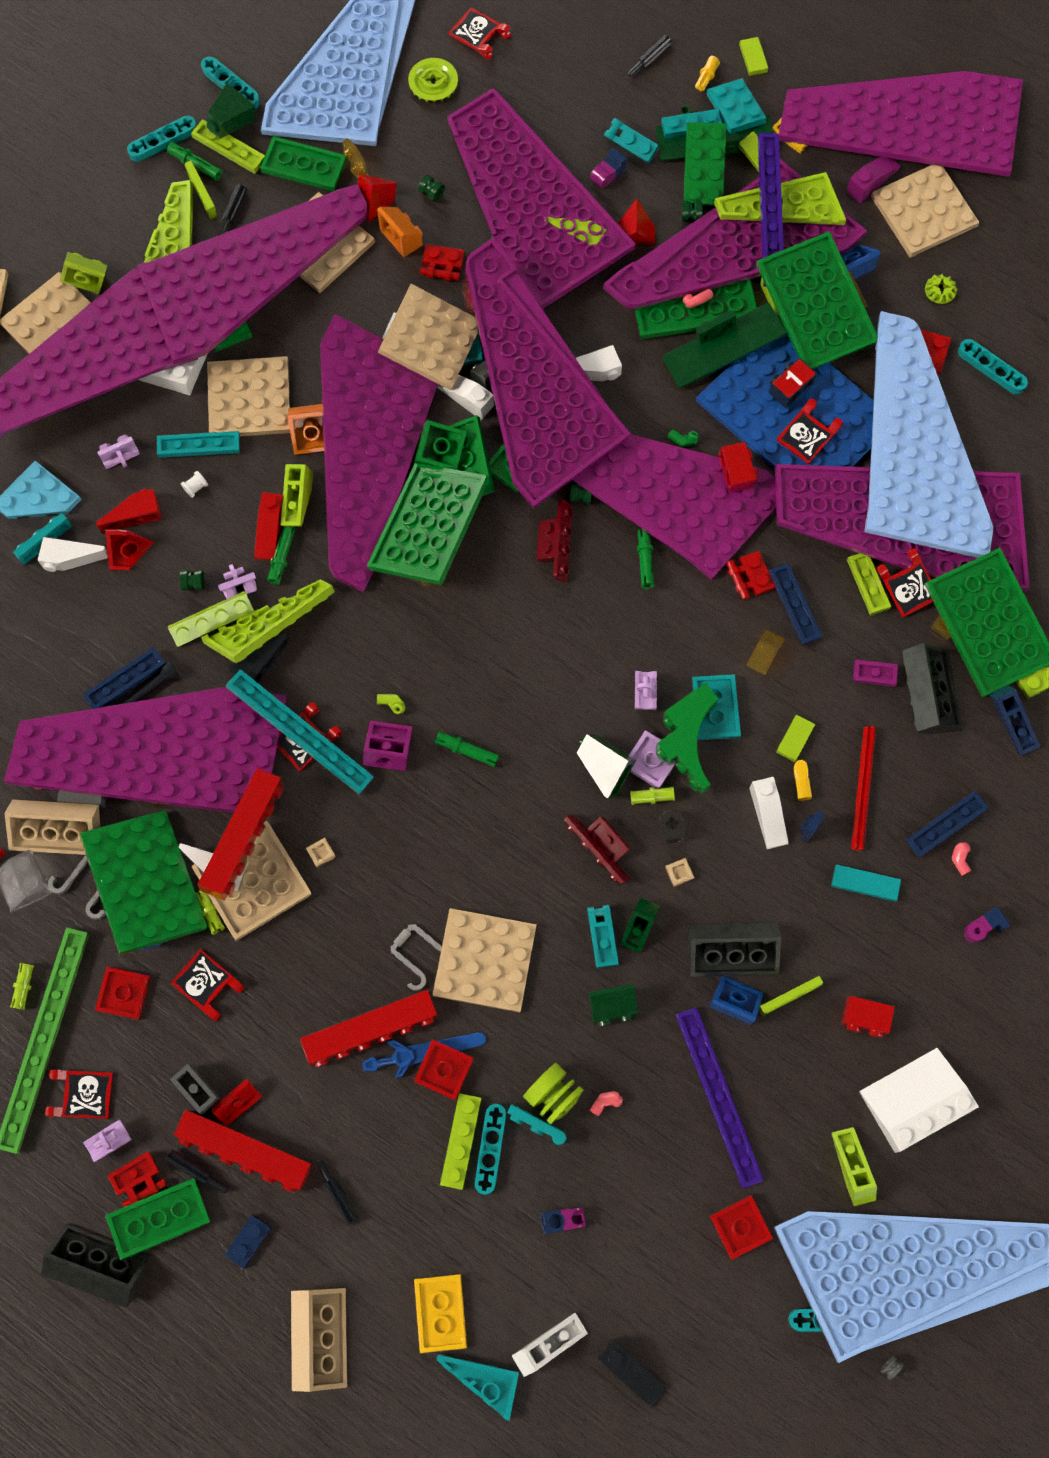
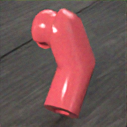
M707 289L694 297L691 294H687L683 298V303L686 304L687 308L696 307L712 299L713 292Z

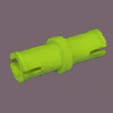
M649 787V790L630 791L632 805L650 802L652 805L660 801H675L674 787L661 789Z
M199 891L200 894L196 892L200 908L211 930V934L219 933L218 929L223 931L225 927L209 895L202 891Z
M20 963L16 983H13L15 989L10 1008L25 1010L28 990H31L32 987L30 981L34 965Z

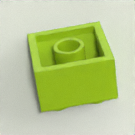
M67 252L60 282L99 294L107 265L99 260L85 258L78 253Z

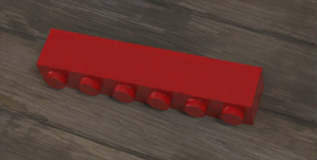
M258 768L256 769L198 882L200 891L223 901L226 900L228 895L231 896L236 884L234 882L237 876H241L245 869L244 862L247 856H251L254 851V842L257 836L260 837L264 831L266 818H270L274 811L273 804L276 798L279 799L283 793L284 786L281 777Z
M428 990L307 1035L300 1038L309 1065H315L318 1068L328 1064V1060L337 1057V1060L349 1056V1052L352 1050H366L371 1047V1043L378 1040L380 1043L387 1042L393 1039L392 1035L399 1032L401 1035L414 1031L413 1027L421 1024L422 1027L435 1023L434 1019L438 1018L430 994Z
M188 1110L184 1111L173 1135L179 1138L178 1143L187 1147H191L192 1144L199 1146V1152L210 1157L212 1153L221 1156L219 1161L231 1166L233 1162L242 1165L240 1170L253 1175L254 1171L263 1174L261 1179L272 1184L277 1180L283 1183V1189L295 1193L296 1189L302 1191L313 1166L311 1163Z

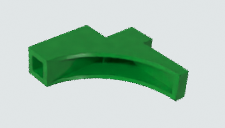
M707 683L701 685L664 712L663 723L668 730H673V732L657 743V751L655 752L660 761H665L668 766L676 761L675 765L680 773H685L690 779L689 784L701 794L708 791L711 784L705 777L699 762L697 737L703 720L717 706L719 698Z

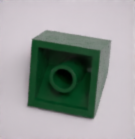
M634 983L589 992L588 1002L593 1025L598 1024L599 1027L612 1025V1021L619 1019L621 1023L633 1021L634 1016L638 1014Z

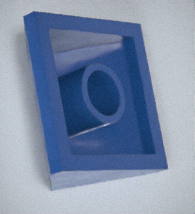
M858 244L845 254H842L841 257L851 279L854 280L874 270L880 256V251Z
M722 976L709 1007L751 1025L757 1017L764 993L731 978Z

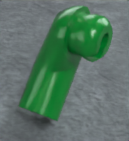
M672 429L667 437L680 447L693 446L698 442L699 434L696 431H691L688 435L682 436Z

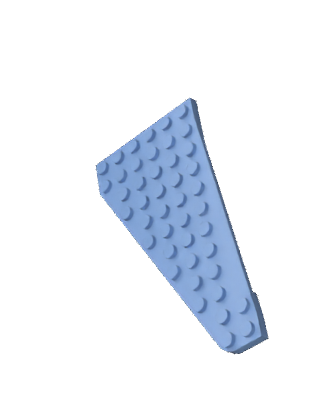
M350 0L266 103L261 127L262 135L376 146L380 124L416 0Z
M881 311L876 331L878 340L875 347L876 367L869 505L864 532L979 558L990 552L993 524L918 324L911 318Z
M808 1211L774 1227L837 1363L871 1348L1049 1286V1224Z

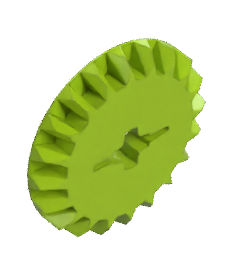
M427 58L413 66L409 73L408 81L410 90L420 100L425 99L426 102L431 100L435 103L436 100L443 101L444 98H449L450 94L455 92L458 84V75L456 69L448 61L440 58ZM432 78H435V84L431 83Z

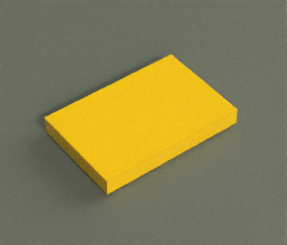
M461 1274L414 1279L420 1353L467 1348Z

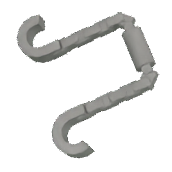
M84 856L83 860H81L61 888H55L57 879L51 876L48 881L49 889L55 894L67 892L74 880L87 865V856ZM98 890L86 905L87 915L94 920H100L106 915L105 910H100L97 914L92 913L94 905L100 898Z
M413 924L408 925V928L404 929L393 941L391 954L395 955L398 960L402 961L404 965L421 978L419 985L414 986L412 983L407 985L411 990L419 991L425 987L426 977L420 969L397 952V947L402 946L411 935V931H415L440 952L442 946L420 927Z

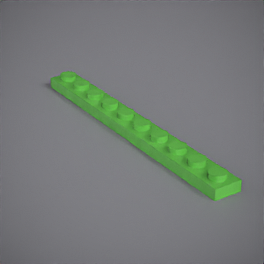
M66 927L0 1129V1150L15 1154L20 1152L88 941L89 933Z

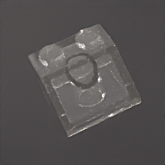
M31 850L8 859L0 867V887L11 912L53 894L48 887V881L38 857Z

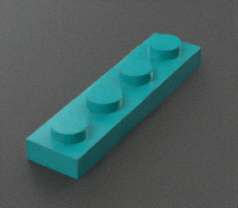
M239 431L157 436L158 458L240 453Z

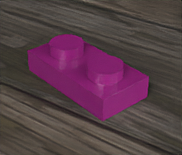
M855 660L853 682L895 687L897 685L898 664Z

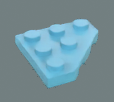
M34 461L0 495V512L8 519H17V517L29 516L30 518L43 517L46 514L57 513L58 515L61 513L66 515L81 501V498L39 463Z

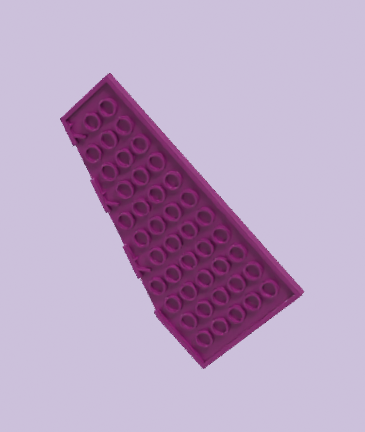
M960 71L787 90L779 141L1010 177L1023 80Z
M494 88L447 116L448 124L492 238L506 253L515 268H517L516 272L521 274L519 276L542 309L635 249L636 244ZM547 217L554 219L564 218L560 222L561 229L548 223ZM574 219H578L581 222L592 221L588 225V232L593 236H598L603 232L604 228L607 229L597 245L587 244L588 235L584 231H576L573 235L568 234L576 228ZM570 220L574 226L571 229H565L562 226L563 222ZM596 223L602 229L599 232H593L590 230V226ZM578 234H582L585 236L586 240L583 242L577 239L575 236Z
M777 464L775 466L778 526L904 569L913 565L907 555V551L914 548L917 550L930 578L933 579L977 559L972 556L864 532L869 505L870 467ZM973 471L993 524L990 552L1001 548L1022 591L1027 592L1030 588L1020 473Z
M226 687L19 721L4 782L18 786L234 813L256 769L258 768L273 774L281 731ZM271 693L274 697H276L279 701L286 705V695Z

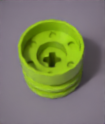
M556 1062L523 1095V1098L533 1108L541 1102L545 1104L540 1113L542 1117L549 1110L553 1112L547 1119L550 1125L554 1121L563 1118L578 1102L580 1094L584 1091L580 1086L573 1092L569 1090L575 1084L574 1080L569 1081L565 1085L562 1083L566 1072Z

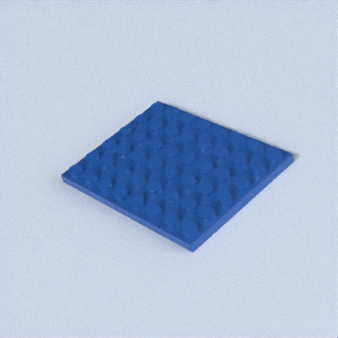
M788 333L786 336L733 362L696 397V402L742 442H746V445L773 469H775L777 464L808 465L777 442L776 439L803 409L810 398L816 400L817 404L815 410L809 415L827 428L836 418L841 419L843 423L840 430L834 434L809 465L855 467L871 451L874 400L830 363L813 369L817 373L814 384L787 408L783 407L768 393L772 378L777 374L780 376L790 362L794 363L799 359Z

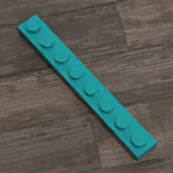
M241 669L226 684L227 689L359 795L373 780L374 776Z

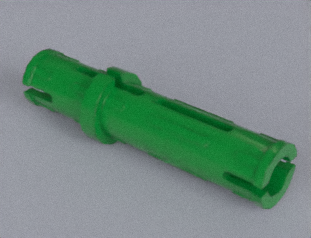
M171 142L168 145L167 153L180 159L181 163L185 164L188 161H192L195 169L216 181L220 179L222 169L196 156L192 150L182 148L175 142Z
M295 526L282 527L275 555L270 561L271 569L267 581L271 584H280L283 570L287 566L286 560L296 530Z
M642 529L643 534H641V530L637 531L639 544L637 553L640 558L641 587L643 589H650V587L653 588L655 586L652 563L654 549L651 545L650 534Z
M439 731L436 737L435 744L449 748L455 754L457 752L492 767H495L498 761L499 754L463 741L459 736L456 738Z

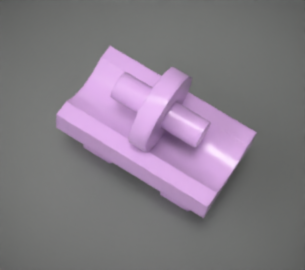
M124 434L118 437V443L113 445L105 443L99 447L100 451H98V454L106 470L122 463L123 467H126V460L140 454L132 437Z
M233 564L229 565L230 571L223 575L225 580L231 577L234 579L218 585L220 591H223L227 599L237 595L235 587L243 584L246 594L257 591L254 572L238 578L237 575L245 573L243 567L235 569Z
M635 671V709L656 710L657 671Z
M118 1120L83 1143L93 1161L97 1162L132 1139L122 1121Z

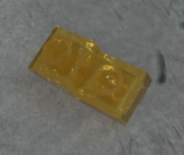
M346 138L342 142L343 155H346L347 160L350 161L352 173L357 178L359 174L367 175L366 165L361 153Z

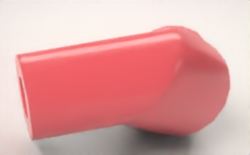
M966 842L958 843L952 855V861L961 876L971 871L965 861L968 852L971 850L970 845Z
M615 1091L601 1093L589 1111L599 1117L605 1106L613 1105L619 1107L623 1102V1098Z

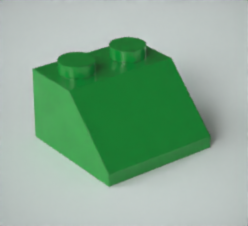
M427 420L423 426L414 463L457 470L467 431Z

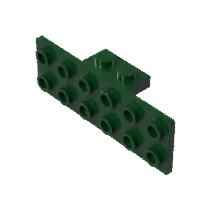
M765 115V124L734 134H730L726 128L725 155L743 153L739 148V143L753 131L757 136L759 133H773L770 115ZM657 126L656 136L659 145L660 161L685 159L686 136L665 139L662 126Z
M765 303L738 318L730 310L719 314L710 321L701 323L696 328V339L663 355L662 360L678 388L682 389L786 336L787 331L770 303Z

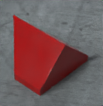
M359 174L358 186L367 204L366 219L369 223L378 216L377 209L379 207H389L395 202L397 182Z
M636 199L618 222V225L633 240L636 246H655V226L639 200Z
M106 529L109 570H131L154 542L128 530Z

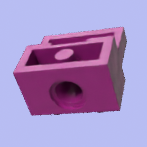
M370 720L364 746L363 765L406 771L412 726Z

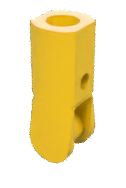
M798 760L794 765L798 801L811 800L812 794L808 778V766L805 761Z

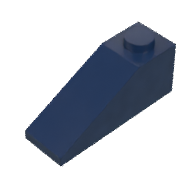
M1007 685L990 693L989 697L996 713L1019 755L1022 756L1039 748L1040 744L1017 691Z

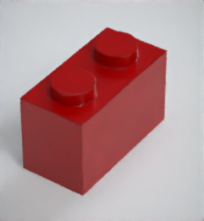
M746 442L721 447L718 456L729 493L752 488L758 479L757 469L752 466V452L750 448H747Z
M849 996L845 1002L841 1025L847 1026V1030L852 1032L864 1030L868 1031L870 1036L882 1038L883 1035L890 1033L894 1006Z

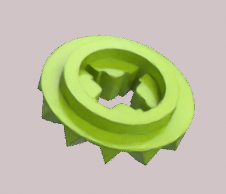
M943 273L939 276L934 274L925 285L927 297L938 304L952 301L958 289L956 288V281H952L950 276H943ZM940 283L945 288L942 294L940 288H938Z

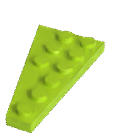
M826 172L781 183L782 222L845 225L846 218ZM760 188L715 198L714 204L720 219L761 221Z
M191 180L171 183L164 202V211L158 218V227L154 229L145 252L146 258L144 263L192 246L193 184Z
M320 579L299 589L297 595L287 599L283 597L278 600L279 604L270 608L266 605L239 618L237 624L227 628L223 626L218 629L219 633L211 637L206 634L201 639L208 647L234 663H238L254 650L262 647L269 639L277 636L284 628L295 623L302 615L310 612L317 604L325 601L335 591L332 585Z

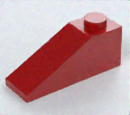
M142 489L138 493L132 494L98 520L96 524L100 532L104 534L106 529L120 530L161 520L162 515L158 497L154 489Z
M262 492L258 511L255 559L271 561V558L275 555L282 528V494Z

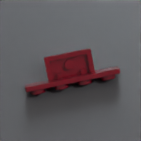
M564 499L558 501V515L556 519L539 521L536 559L539 562L554 561L553 577L562 583L567 582V575L569 574L568 562L571 553L570 536L572 535L571 520L573 517V508Z
M573 814L564 818L568 829L582 839V845L596 855V861L610 871L609 875L615 882L624 884L630 880L617 862L631 847L603 816H600L588 829Z

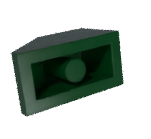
M640 897L620 945L641 953L660 906Z

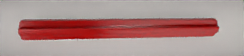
M865 726L863 730L851 846L852 850L862 851L865 844L876 728L873 726Z

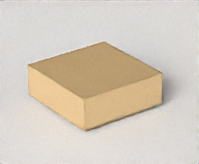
M326 838L306 848L317 868L336 858Z
M686 858L665 866L673 887L694 879Z

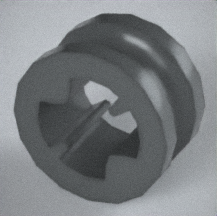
M895 1355L890 1357L880 1369L881 1373L887 1374L888 1380L893 1379L904 1365L902 1362L896 1361L897 1357Z

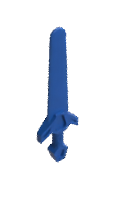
M478 1032L437 1041L457 1051H463L483 1045L486 1041V1036ZM395 1040L388 1041L387 1043L396 1049L394 1054L389 1057L387 1056V1058L383 1057V1059L378 1058L377 1060L371 1057L362 1062L363 1070L376 1072L379 1066L384 1067L393 1063L400 1067L395 1078L402 1077L409 1066L423 1061L431 1042L403 1046Z

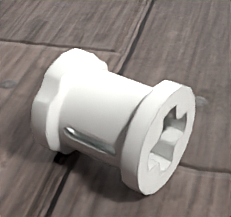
M196 471L194 476L188 481L182 482L181 486L193 498L195 493L203 486L207 487L208 483Z

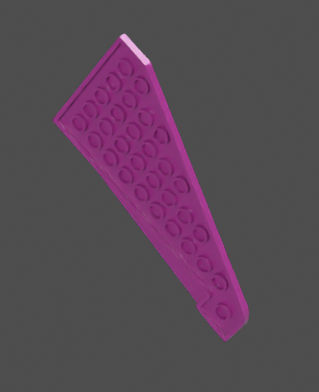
M780 159L781 183L803 178ZM759 177L737 193L759 188ZM715 207L635 263L632 262L618 271L604 283L603 289L624 307L637 309L683 297L687 294H695L707 289L759 277L761 274L756 262L762 259L761 221L720 219ZM844 211L845 225L782 222L783 248L787 249L830 231L839 253L842 255L866 235L867 230Z
M358 184L336 190L156 260L138 264L137 268L173 364H179L208 354L358 227L367 217V204Z
M492 238L468 256L466 275L512 483L534 509L628 439L631 433L608 407L516 272V268L511 260Z
M138 268L130 270L0 378V438L5 437L4 434L150 374L198 360V358L179 364H173Z
M334 314L320 343L328 561L330 572L337 580L364 592L373 573L372 570H369L367 564L399 498L438 384L379 354L378 350L384 339Z
M632 434L628 439L572 480L683 556L710 580L718 574L776 509L775 477L765 469L755 467L758 479L752 488L729 493L719 457Z

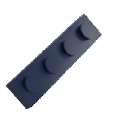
M789 563L769 570V574L775 584V589L801 645L804 646L820 640L822 634Z
M153 647L82 695L92 709L106 707L163 669L162 667L166 663Z
M974 791L909 837L906 843L916 856L920 858L989 807L978 793Z

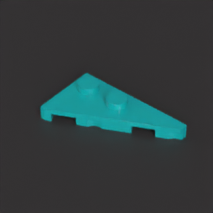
M438 1354L437 1361L445 1369L482 1398L485 1403L495 1409L505 1420L510 1421L519 1372Z

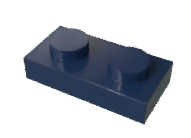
M817 810L814 816H808L800 829L803 832L800 839L807 843L809 842L825 816L823 813Z
M251 1215L224 1256L245 1269L271 1230V1227Z

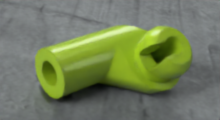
M377 694V704L389 705L395 714H402L405 711V703L398 695Z

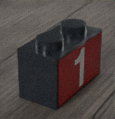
M799 358L794 363L790 362L780 376L777 374L772 378L768 393L783 407L787 408L814 384L817 373Z

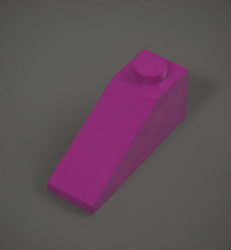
M880 157L863 166L850 178L846 192L861 204L873 191L897 172L901 166L892 158Z

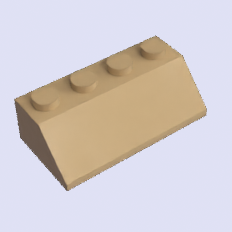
M12 800L4 813L9 850L86 855L80 833L100 828L99 805Z
M346 1288L291 1291L292 1391L312 1392L347 1387Z

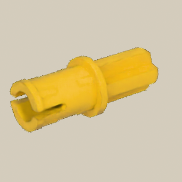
M710 56L705 67L700 70V77L695 85V88L700 90V92L705 90L709 81L715 76L714 73L720 64L719 59L715 56Z

